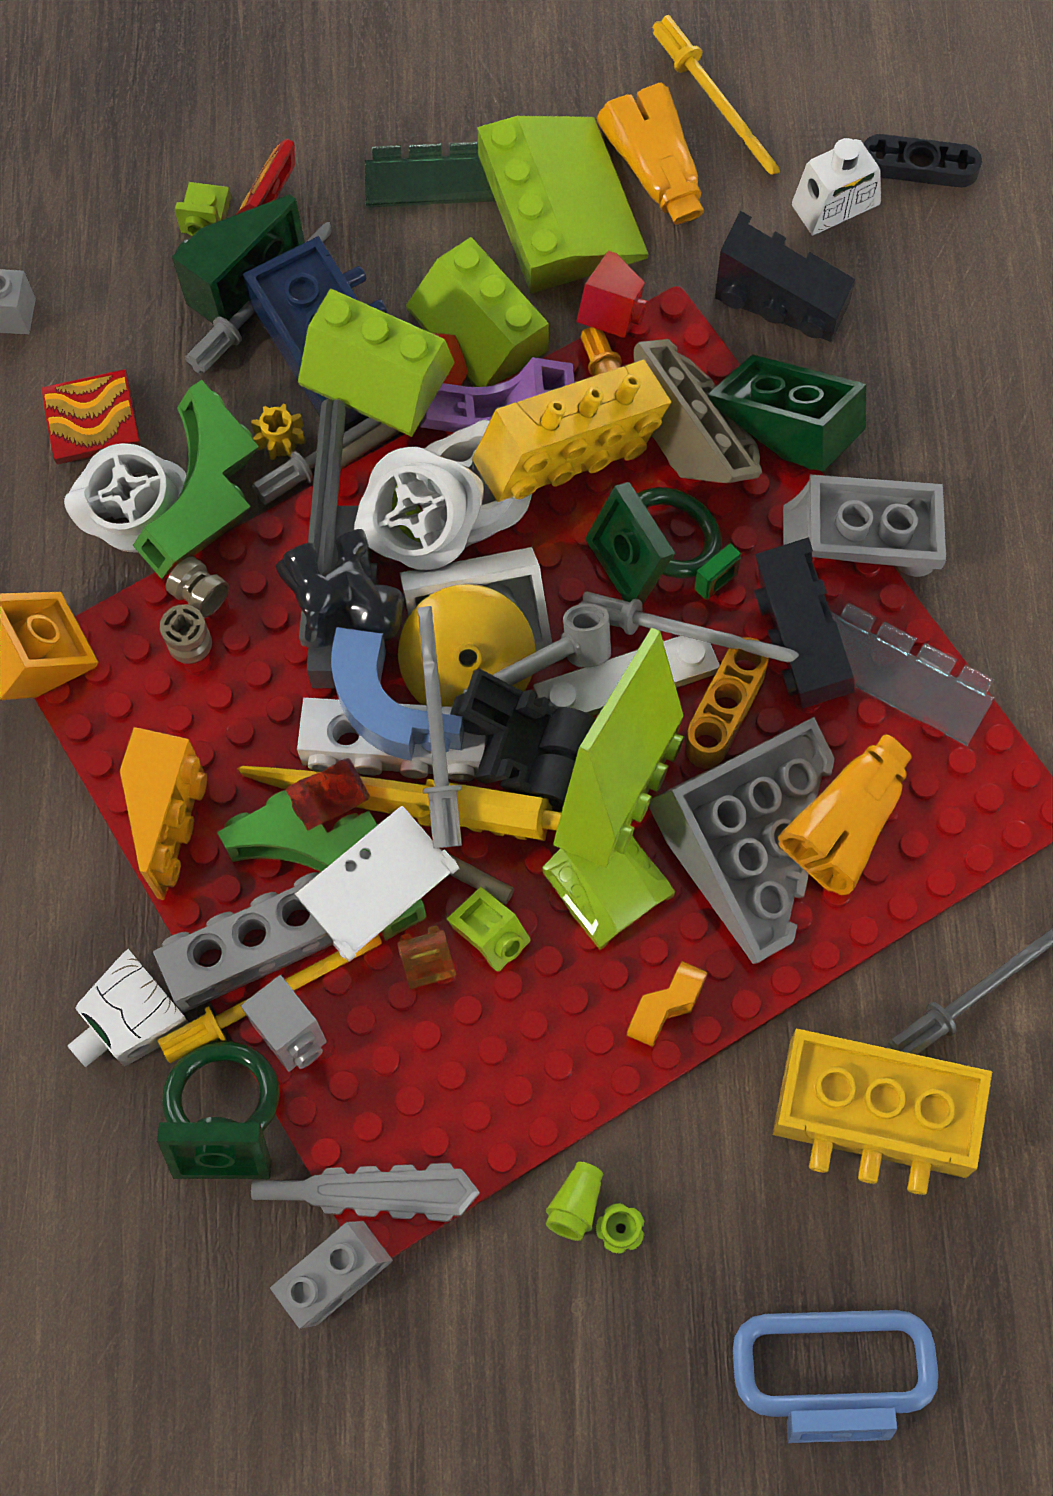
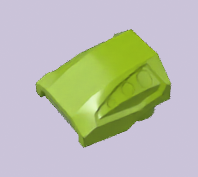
M633 836L625 852L621 854L615 851L606 868L561 848L543 866V874L555 888L572 916L599 950L606 947L612 938L665 899L668 901L675 895V891L668 880L639 846Z

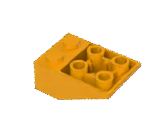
M134 727L121 765L120 774L139 870L157 899L164 900L168 886L174 887L177 883L181 862L177 857L181 844H187L191 838L194 817L190 815L195 800H201L205 793L207 774L204 773L199 757L196 756L189 739Z

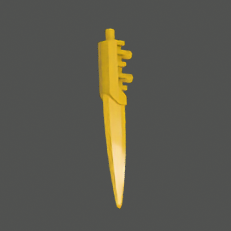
M252 766L237 768L245 777L290 791L301 787L307 796L389 814L403 806L413 818L418 819L419 825L431 827L428 794H423V789L435 787L434 780L427 779L426 785L316 771ZM449 782V786L461 785V790L457 791L459 821L462 827H467L476 832L486 830L499 836L509 834L517 839L527 840V838H533L543 841L546 840L548 829L557 831L562 812L552 811L548 798Z

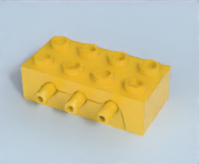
M644 359L625 367L623 366L495 409L472 457V461L497 502L512 497L523 499L542 486L548 484L559 486L569 481L576 474L587 470L589 473H595L605 468L612 461L623 457L625 460H631L641 455L646 450V443L652 433L662 424L661 418L671 404V400Z
M796 1028L789 1044L773 1135L813 1144L809 1168L816 1172H828L832 1148L862 1155L858 1179L865 1183L875 1184L878 1182L881 1159L909 1165L911 1168L907 1190L914 1194L925 1195L927 1194L930 1171L967 1178L977 1170L992 1071Z

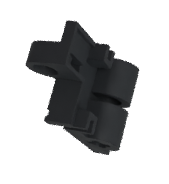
M480 668L474 670L467 692L455 698L450 715L462 716L464 732L488 736L475 779L484 784L501 780L500 787L512 793L548 798L552 811L562 812L579 747L596 718L586 712L573 708L560 707L555 709L548 705L550 699L546 697L535 699L537 692L533 690L523 692Z

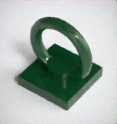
M630 482L614 486L585 537V540L622 599L631 602L633 599H639L642 604L646 601L661 575L673 578L695 577L697 570L719 553L722 548L721 531L716 519L709 509L695 497L683 491L667 487L649 488L636 493ZM654 505H668L688 514L702 530L704 536L702 552L690 560L672 559L675 552L647 508Z
M213 1042L192 1050L173 1067L166 1079L162 1095L163 1113L167 1122H159L157 1143L173 1179H270L272 1160L263 1131L272 1121L278 1106L279 1082L273 1067L260 1052L237 1042ZM217 1061L240 1063L251 1070L258 1081L260 1088L258 1105L250 1118L244 1123L223 1117H207L197 1122H190L182 1106V1093L189 1078L198 1069L209 1063Z

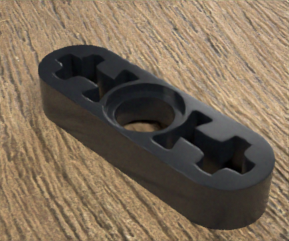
M887 134L872 135L864 142V146L879 166L880 178L962 188L970 186L976 181L982 164V157L979 151L967 144ZM876 152H882L884 159H877ZM898 153L903 154L901 163L897 162ZM916 154H922L927 156L932 164L927 167H918L912 164L909 158ZM940 159H945L943 168L938 167ZM957 162L965 163L966 170L958 169Z

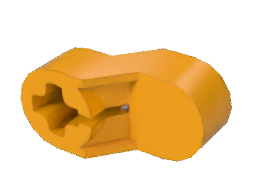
M682 961L669 989L642 996L629 1026L627 1036L653 1047L667 1018L692 1012L708 972Z

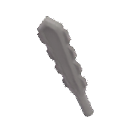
M450 1163L430 1164L423 1171H417L413 1165H394L389 1172H381L376 1166L359 1167L354 1174H347L342 1167L326 1168L321 1175H314L304 1181L252 1180L251 1184L252 1200L306 1201L313 1206L321 1207L325 1214L341 1215L346 1208L354 1209L358 1216L375 1217L380 1211H388L392 1218L412 1219L416 1213L425 1214L429 1221L449 1222L453 1216H462L480 1194L462 1169H454Z

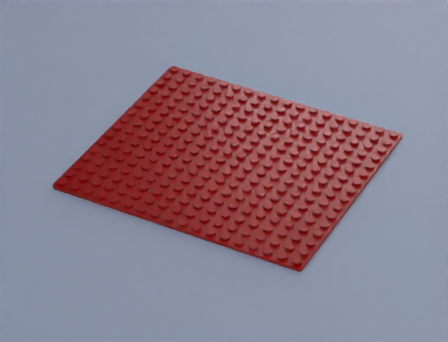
M679 286L671 287L649 299L641 324H633L625 338L603 331L611 350L617 352L621 357L622 363L620 367L634 363V347L638 342L669 339L677 346L676 352L695 363L712 379L716 386L740 366V363L684 289ZM581 337L542 358L573 364L574 382L593 377L588 369L590 359ZM519 371V372H517V373L511 375L510 377H508V378L502 380L501 382H499V383H497V384L506 382V381H508V380L514 378V377L517 376L521 371ZM419 426L412 437L404 434L341 469L337 506H359L374 467L388 453L405 447L426 448L431 443L450 436L453 432L421 428ZM651 436L646 443V450L634 459L625 460L623 457L610 462L598 472L589 473L587 470L576 474L562 485L553 486L548 484L537 488L532 493L526 513L516 524L491 535L485 540L465 547L463 552L453 562L532 547L540 566L552 643L561 639V634L564 632L563 616L565 612L571 607L579 605L583 601V594L585 592L623 600L585 540L614 486L630 482L636 493L656 487L677 489L695 497L712 513L721 531V550L731 543L741 553L738 575L709 599H704L695 590L696 576L691 578H673L661 575L646 601L642 604V612L733 634L741 638L751 637L771 644L767 630L774 628L770 614L761 616L754 595V590L761 588L755 554L783 545L784 504L794 499L803 490L811 475H825L820 470H810L802 465L783 460L752 436L758 445L759 465L762 469V473L758 478L731 483L680 478ZM313 485L228 531L194 556L206 565L207 573L210 575L217 574L229 584V592L222 605L212 615L204 618L212 637V647L205 658L196 663L185 664L171 656L160 632V621L164 613L170 608L177 605H188V602L185 599L178 600L166 591V582L169 575L161 579L154 572L74 616L99 663L94 669L34 698L171 935L180 932L194 933L207 927L206 923L216 915L224 912L236 914L251 907L250 903L255 898L269 892H276L278 895L293 888L294 883L299 878L310 873L319 872L299 863L279 859H246L232 862L217 833L225 828L226 822L232 817L245 812L251 814L266 806V802L270 797L286 790L245 777L237 768L252 766L314 771L309 769L308 766L302 765L297 751L303 697L339 700L336 688H312L307 673L308 647L302 646L299 639L302 609L297 602L296 595L283 581L275 567L283 559L287 551L308 543ZM654 505L647 508L675 552L672 559L690 560L702 552L704 536L693 518L682 510L668 505ZM372 550L371 563H378V585L396 587L404 595L400 572L416 569ZM812 557L818 578L823 580L827 592L824 595L833 621L837 623L854 676L855 692L802 709L798 696L793 695L789 697L781 674L782 670L788 669L786 662L769 658L763 683L725 758L721 762L723 763L814 717L835 758L831 775L821 777L818 797L851 761L864 754L869 746H876L883 735L892 736L908 750L912 757L904 768L907 776L901 782V795L874 844L867 864L854 890L846 895L828 891L809 874L804 897H794L789 922L797 924L794 942L762 961L753 964L666 843L648 806L641 822L636 820L631 822L630 826L634 827L632 836L668 880L675 891V895L668 901L665 899L612 938L606 947L599 950L572 916L555 888L543 874V866L560 849L553 845L557 831L548 829L545 841L533 838L523 840L509 834L499 836L490 831L482 830V832H476L467 827L460 826L462 846L443 847L440 849H445L447 853L514 888L510 900L506 905H503L517 916L530 937V942L515 959L508 962L500 971H496L489 965L477 948L452 928L447 918L477 889L448 875L420 898L424 904L427 918L388 940H385L380 932L378 935L382 943L379 946L294 990L295 994L317 1020L327 1041L321 1046L323 1050L321 1055L310 1065L302 1069L296 1066L288 1072L253 1027L247 1016L225 1027L233 1042L241 1043L257 1050L273 1067L279 1082V1101L275 1114L311 1177L321 1175L326 1168L342 1167L347 1174H354L359 1167L376 1166L381 1172H389L394 1165H413L417 1171H423L430 1164L450 1163L454 1169H462L480 1192L465 1211L467 1212L1053 843V776L893 565ZM405 603L402 610V623L398 633L390 640L384 642L386 656L381 676V687L398 704L422 705L407 688L399 666V639L408 618ZM609 625L611 656L609 659L638 650L651 628L639 625L636 632L629 635L624 632V628ZM660 631L663 641L680 636ZM711 643L720 665L729 648ZM565 657L533 674L524 691H534V684L585 667L573 665ZM749 660L736 662V665L743 670L757 668ZM715 675L676 688L683 712L678 734L685 736L675 761L672 762L666 759L664 764L668 765V770L661 787L657 792L652 789L648 792V795L652 796V798L711 769L696 767L686 756L685 745L689 724ZM722 697L716 700L717 704L722 708L731 709L738 706L732 698ZM134 727L189 739L196 756L199 757L204 773L207 774L205 793L201 800H195L190 815L194 817L191 838L187 844H181L177 857L181 862L177 883L174 887L168 886L164 900L157 899L139 870L120 774L121 765ZM345 733L339 737L337 743L351 745L358 740L359 735L356 733ZM702 735L696 738L697 743L703 747L710 748L718 745L717 740L709 735ZM336 768L333 772H326L426 785L427 779L434 780V774H428L425 778H409L396 771H382L379 775H363L355 772L354 769ZM475 777L473 780L465 782L454 781L448 778L450 783L510 792L500 787L501 780L484 784L476 780ZM305 795L327 833L334 830V825L343 817L353 813L361 815L368 811V809ZM369 810L377 825L391 815L389 813ZM420 825L422 829L433 840L432 828L430 826ZM296 910L289 915L286 924L293 927L301 926L308 921L310 912ZM260 929L250 931L244 937L243 945L254 947L261 944L265 939L266 932ZM331 945L210 1002L219 1015L251 998L279 975L285 980L334 954L338 950L334 945ZM217 949L206 951L201 956L199 965L202 967L215 965L220 960L222 951ZM682 961L708 972L692 1012L667 1018L653 1047L627 1036L629 1026L642 996L669 989ZM347 1208L341 1215L333 1214L340 1227L346 1222L364 1221L391 1258L459 1217L453 1216L449 1222L429 1221L425 1214L416 1213L412 1219L392 1218L388 1211H380L375 1217L358 1216L354 1209Z

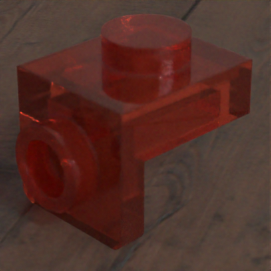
M349 758L340 760L324 771L301 779L285 788L292 801L295 814L303 821L307 831L340 817L370 798L366 787Z

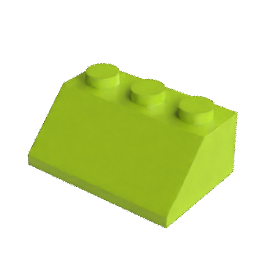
M472 237L435 261L406 304L409 313L425 331L456 336L468 370L466 378L474 387L493 386L524 368L532 357L539 358L549 351V323Z
M330 288L308 325L298 383L300 386L328 399L342 400L346 407L412 437L455 362L445 339Z

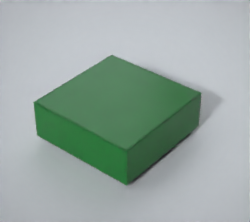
M731 543L697 570L695 590L704 599H709L738 575L741 553Z

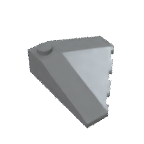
M814 717L652 798L649 804V808L666 843L753 964L762 961L793 943L796 934L797 924L789 922L794 897H804L809 874L779 847L778 836L800 812L817 798L821 777L829 776L832 773L835 758Z

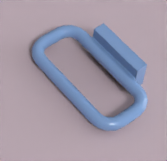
M876 1310L762 1314L751 1317L743 1323L734 1336V1378L739 1397L749 1409L759 1415L788 1417V1443L891 1440L897 1430L896 1413H909L921 1410L932 1401L938 1390L939 1374L935 1343L931 1330L922 1319L910 1312ZM903 1331L913 1339L915 1345L918 1382L915 1388L907 1392L770 1396L760 1392L755 1382L753 1344L758 1337L766 1334Z

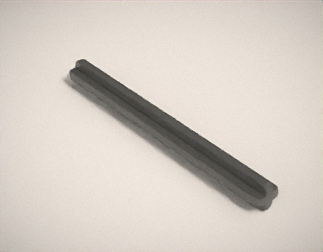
M325 399L321 403L308 543H312L318 553L317 565L321 574L332 567L346 416L345 404L339 399ZM301 610L299 639L302 646L319 648L325 644L327 616L322 618L318 630L312 631L308 627L307 616Z

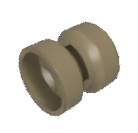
M190 556L182 560L173 569L166 582V591L178 600L185 599L188 605L196 607L203 617L207 618L226 599L229 592V584L217 574L210 575L207 573L206 565L196 557Z
M177 605L164 613L160 621V632L171 656L185 664L196 663L205 658L212 647V637L202 613L196 607L190 605Z

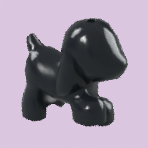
M356 529L336 538L335 544L338 551V561L322 574L319 572L317 565L318 553L312 543H305L287 551L283 559L275 565L280 577L296 595L300 608L305 616H307L310 630L317 631L322 618L340 610L354 630L383 634L384 642L390 640L398 633L402 623V610L406 603L405 597L396 587L375 585L371 580L372 568L367 557H362L369 546L363 529Z

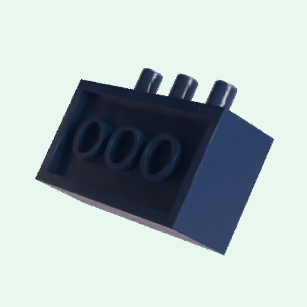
M319 236L243 273L248 300L297 380L299 378L308 325L330 288L358 300L352 288L365 282L367 279L360 266L342 274ZM381 299L368 304L387 313V308ZM302 387L320 417L321 403L328 398ZM345 406V425L364 416Z

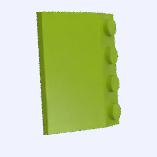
M514 116L477 127L478 156L530 294L591 276L608 251L617 253L627 265L648 259V251L594 117Z
M650 629L579 747L553 843L554 846L604 868L609 864L615 851L621 854L625 852L634 832V827L630 826L633 820L642 821L652 796L648 795L649 790L652 789L656 792L659 790L668 770V765L664 763L666 759L672 762L675 761L685 736L678 734L683 712L662 635L657 629Z

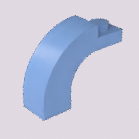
M336 627L331 654V668L341 707L351 726L369 744L388 755L412 761L415 744H421L422 748L431 751L428 711L410 709L396 703L381 687V676L386 656L383 634ZM442 714L446 752L449 749L461 750L464 738L462 716Z

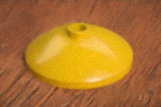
M458 584L442 588L430 594L413 609L401 631L398 660L407 688L420 704L427 705L418 608L432 606L441 706L452 707L455 698L463 694L464 689H468L474 670L480 668L493 675L535 653L536 647L532 629L523 612L513 601L502 593L485 586ZM465 649H471L477 654L475 662L471 665H464L459 660V654ZM531 676L512 686L524 692Z

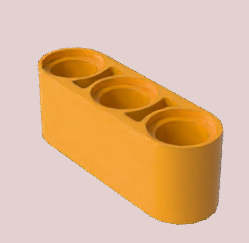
M745 637V638H743V639H745V640L751 639V640H757V641H759L758 639L751 638V637ZM740 648L728 649L687 731L686 756L696 767L704 769L713 768L719 765L725 758L763 683L768 657L752 654ZM749 660L757 668L743 670L736 665V662ZM722 697L732 698L738 706L731 709L722 708L717 704L716 700ZM702 735H709L717 740L718 745L710 748L703 747L697 743L696 738Z

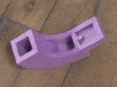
M532 357L517 376L497 385L465 387L443 383L421 420L420 427L454 433L478 421L491 420L497 408L575 383L573 364Z

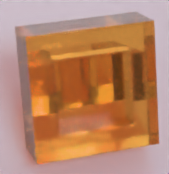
M436 925L429 927L428 934L411 938L409 933L400 936V942L397 945L410 989L456 976L444 930H439Z

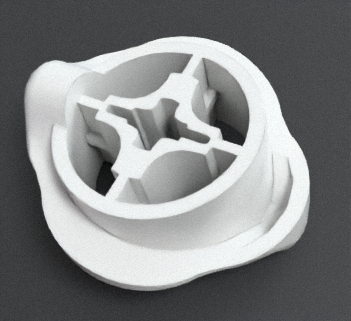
M490 420L478 421L424 448L443 458L462 464L474 472L483 484L484 495L480 512L471 529L466 547L485 540L491 535L516 524L526 513L532 496L531 494L523 499L512 497L497 502L472 461V457ZM416 473L418 480H423L430 491L435 493L441 492L431 479ZM432 501L424 504L420 503L419 505L423 509L432 505ZM447 506L443 508L440 515L443 527L440 530L441 534L447 521Z
M125 443L114 444L100 450L90 459L85 470L75 481L70 492L65 496V508L74 523L84 532L103 539L119 550L138 552L133 546L134 542L144 527L161 516L177 501L185 482L186 473L177 464L156 456L144 447ZM146 472L156 476L148 478L147 475L134 477L131 473ZM125 517L129 520V523L116 524L103 519Z
M405 447L394 450L385 455L374 467L358 507L354 530H364L369 548L385 557L402 562L408 567L417 570H434L444 567L458 558L467 545L471 529L480 512L484 495L483 484L474 472L462 464L443 458L430 450L420 447ZM416 473L431 479L441 492L435 493L430 491L423 480H418ZM395 490L398 502L392 511V497ZM432 501V505L423 508V511L419 514L406 515L407 512L414 510L415 506L420 503L424 504ZM447 506V521L441 534L440 530L443 527L440 515L443 508ZM398 525L407 526L415 538H420L421 543L407 537Z

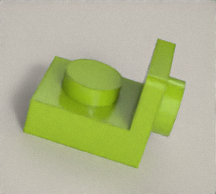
M189 182L184 203L177 202L175 207V214L181 233L193 236L200 228L226 219L231 200L229 187Z
M482 887L476 890L447 918L452 928L477 948L489 965L496 971H500L508 962L515 959L530 942V937L517 916Z

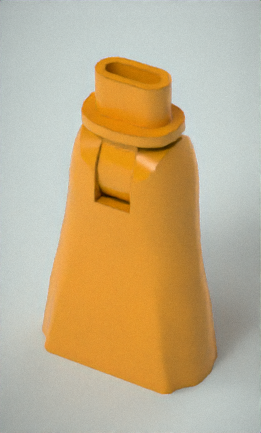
M661 82L637 92L636 102L632 94H626L608 101L599 111L597 124L634 171L650 197L660 205L663 213L670 214L675 225L700 217L704 213V209L699 201L702 192L698 186L697 169L685 141L669 88Z
M883 735L876 746H869L864 754L851 761L836 779L811 804L800 812L778 836L779 847L826 890L840 895L849 894L854 890L867 864L874 844L901 795V782L907 776L904 768L912 757L909 751L892 736Z

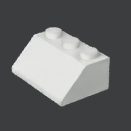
M532 547L452 562L434 570L416 569L400 572L408 616L423 599L442 588L458 584L481 585L502 593L519 607L532 629L536 651L552 644L540 566ZM465 649L459 654V660L464 665L473 664L477 658V654L471 649Z

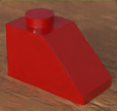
M608 251L585 283L576 322L625 338L633 324H641L646 311L647 300L641 299L645 282L617 253Z

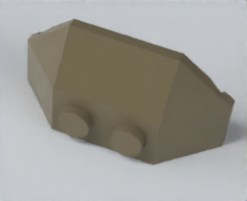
M669 339L638 342L634 347V363L645 359L671 400V404L661 418L662 424L651 436L680 478L722 483L758 478L762 473L761 466L759 465L758 445L750 433L714 407L709 400L708 394L716 387L712 379L689 358L676 352L677 346Z

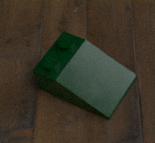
M289 194L200 228L190 239L184 240L178 246L175 254L172 256V260L186 305L212 324L217 317H223L229 321L248 301L243 273L305 243L296 198Z
M754 354L708 394V398L714 407L783 460L802 465L810 470L824 471L866 429L865 383Z

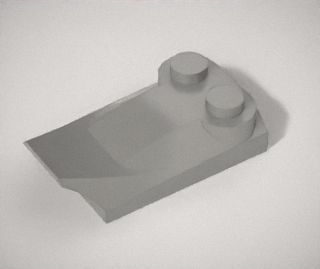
M811 475L803 490L794 499L784 504L783 545L809 537L813 549L812 557L897 566L900 571L914 577L925 576L934 569H942L946 562L943 484Z

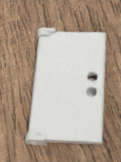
M400 806L295 893V896L333 939V945L340 952L341 957L350 962L357 956L356 952L449 874L453 875L459 870V866L445 849L441 851L440 848H433V840L403 806Z

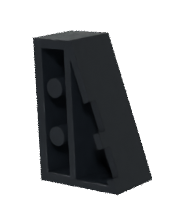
M740 211L720 251L715 299L722 301L731 308L744 309L760 315L768 322L781 323L800 330L808 337L821 338L832 342L849 306L855 278L811 252L806 255V258L783 245L786 237L776 231L771 237L749 225L752 217Z
M809 537L755 554L761 588L754 590V595L761 616L770 614L774 626L773 629L767 630L770 643L794 650L799 654L794 661L786 662L788 669L782 670L781 674L789 697L797 695L802 709L855 692L854 676L837 623L833 621L824 595L827 592L823 580H819L813 564V549Z

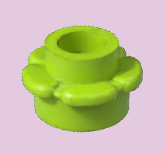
M621 1203L612 1204L605 1209L604 1216L598 1218L596 1233L599 1239H603L607 1250L621 1254L626 1249H636L642 1243L644 1238V1232L642 1231L644 1219L637 1209L628 1208ZM618 1224L625 1226L626 1230L624 1233L616 1231Z

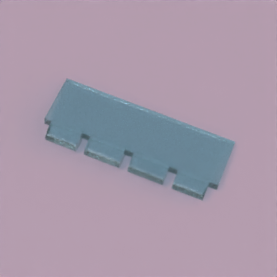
M850 603L846 605L841 616L832 612L833 621L837 623L854 676V686L968 746L994 700V697L987 694L994 681L993 678L966 664L958 678L950 675L957 659L926 643L922 646L917 657L910 654L917 638L887 622L882 624L877 635L871 633L870 630L877 617Z

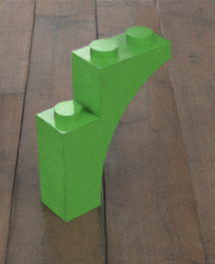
M202 380L188 389L177 407L183 421L188 444V467L182 491L177 501L166 512L144 527L133 544L134 548L161 579L169 575L182 560L195 556L235 527L251 507L246 502L244 494L239 487L230 483L227 478L244 467L259 446L253 440L250 431L244 425L239 424L226 409L221 397L216 392L211 391Z
M299 787L292 792L284 790L276 793L267 800L266 806L251 814L245 812L232 817L226 822L225 828L217 833L232 862L246 859H279L299 863L322 872L373 830L377 824L368 810L361 815L353 813L343 817L334 825V830L327 833L303 790ZM419 899L381 931L385 940L427 918L422 900Z

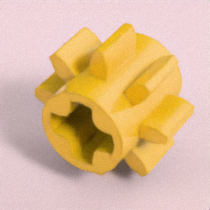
M284 403L281 407L268 408L264 406L260 419L251 420L253 432L256 434L253 440L259 446L257 450H262L266 447L271 460H274L276 456L288 455L290 457L297 444H305L304 432L301 430L304 426L301 414L298 413L291 416Z

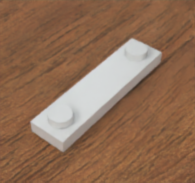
M684 636L663 641L676 688L716 674L720 665L711 643ZM638 650L609 659L599 666L585 667L534 684V691L537 692L536 698L546 697L550 699L548 705L555 709L567 707L581 710L592 716L600 714Z

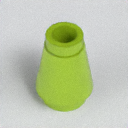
M585 1162L576 1163L574 1170L571 1171L546 1209V1213L549 1215L546 1226L551 1231L567 1239L580 1241L583 1239L585 1232L592 1230L601 1180L604 1175L599 1168Z

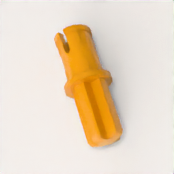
M592 327L584 329L580 337L590 359L588 365L590 374L596 376L620 368L622 363L621 357L617 352L611 350L605 333Z

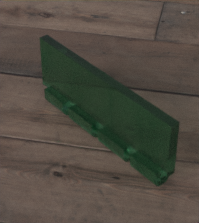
M478 141L449 143L450 156H442L441 143L410 144L409 158H402L401 145L372 146L373 160H365L366 208L495 202L478 156Z

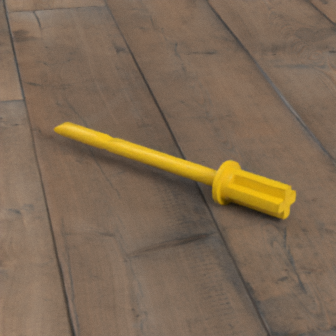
M666 15L662 21H656L652 27L654 29L653 34L674 60L675 70L679 73L689 70L734 130L743 138L745 144L769 174H779L780 169L759 140L752 135L746 123L698 63L702 56L701 48L691 44L671 16Z
M379 935L375 936L356 952L357 956L354 958L379 946L382 943ZM337 951L286 978L285 981L294 991L348 961L341 957L340 952ZM247 1000L217 1016L213 1014L208 1006L205 1008L206 1013L198 1019L158 1039L159 1046L167 1061L172 1063L184 1057L192 1050L216 1041L219 1038L221 1041H226L222 1029L247 1016L240 1006Z

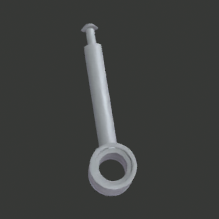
M580 604L571 607L563 616L564 632L561 634L560 640L496 672L493 676L510 685H514L567 657L570 663L579 667H595L605 663L611 656L609 614L607 610L596 604Z

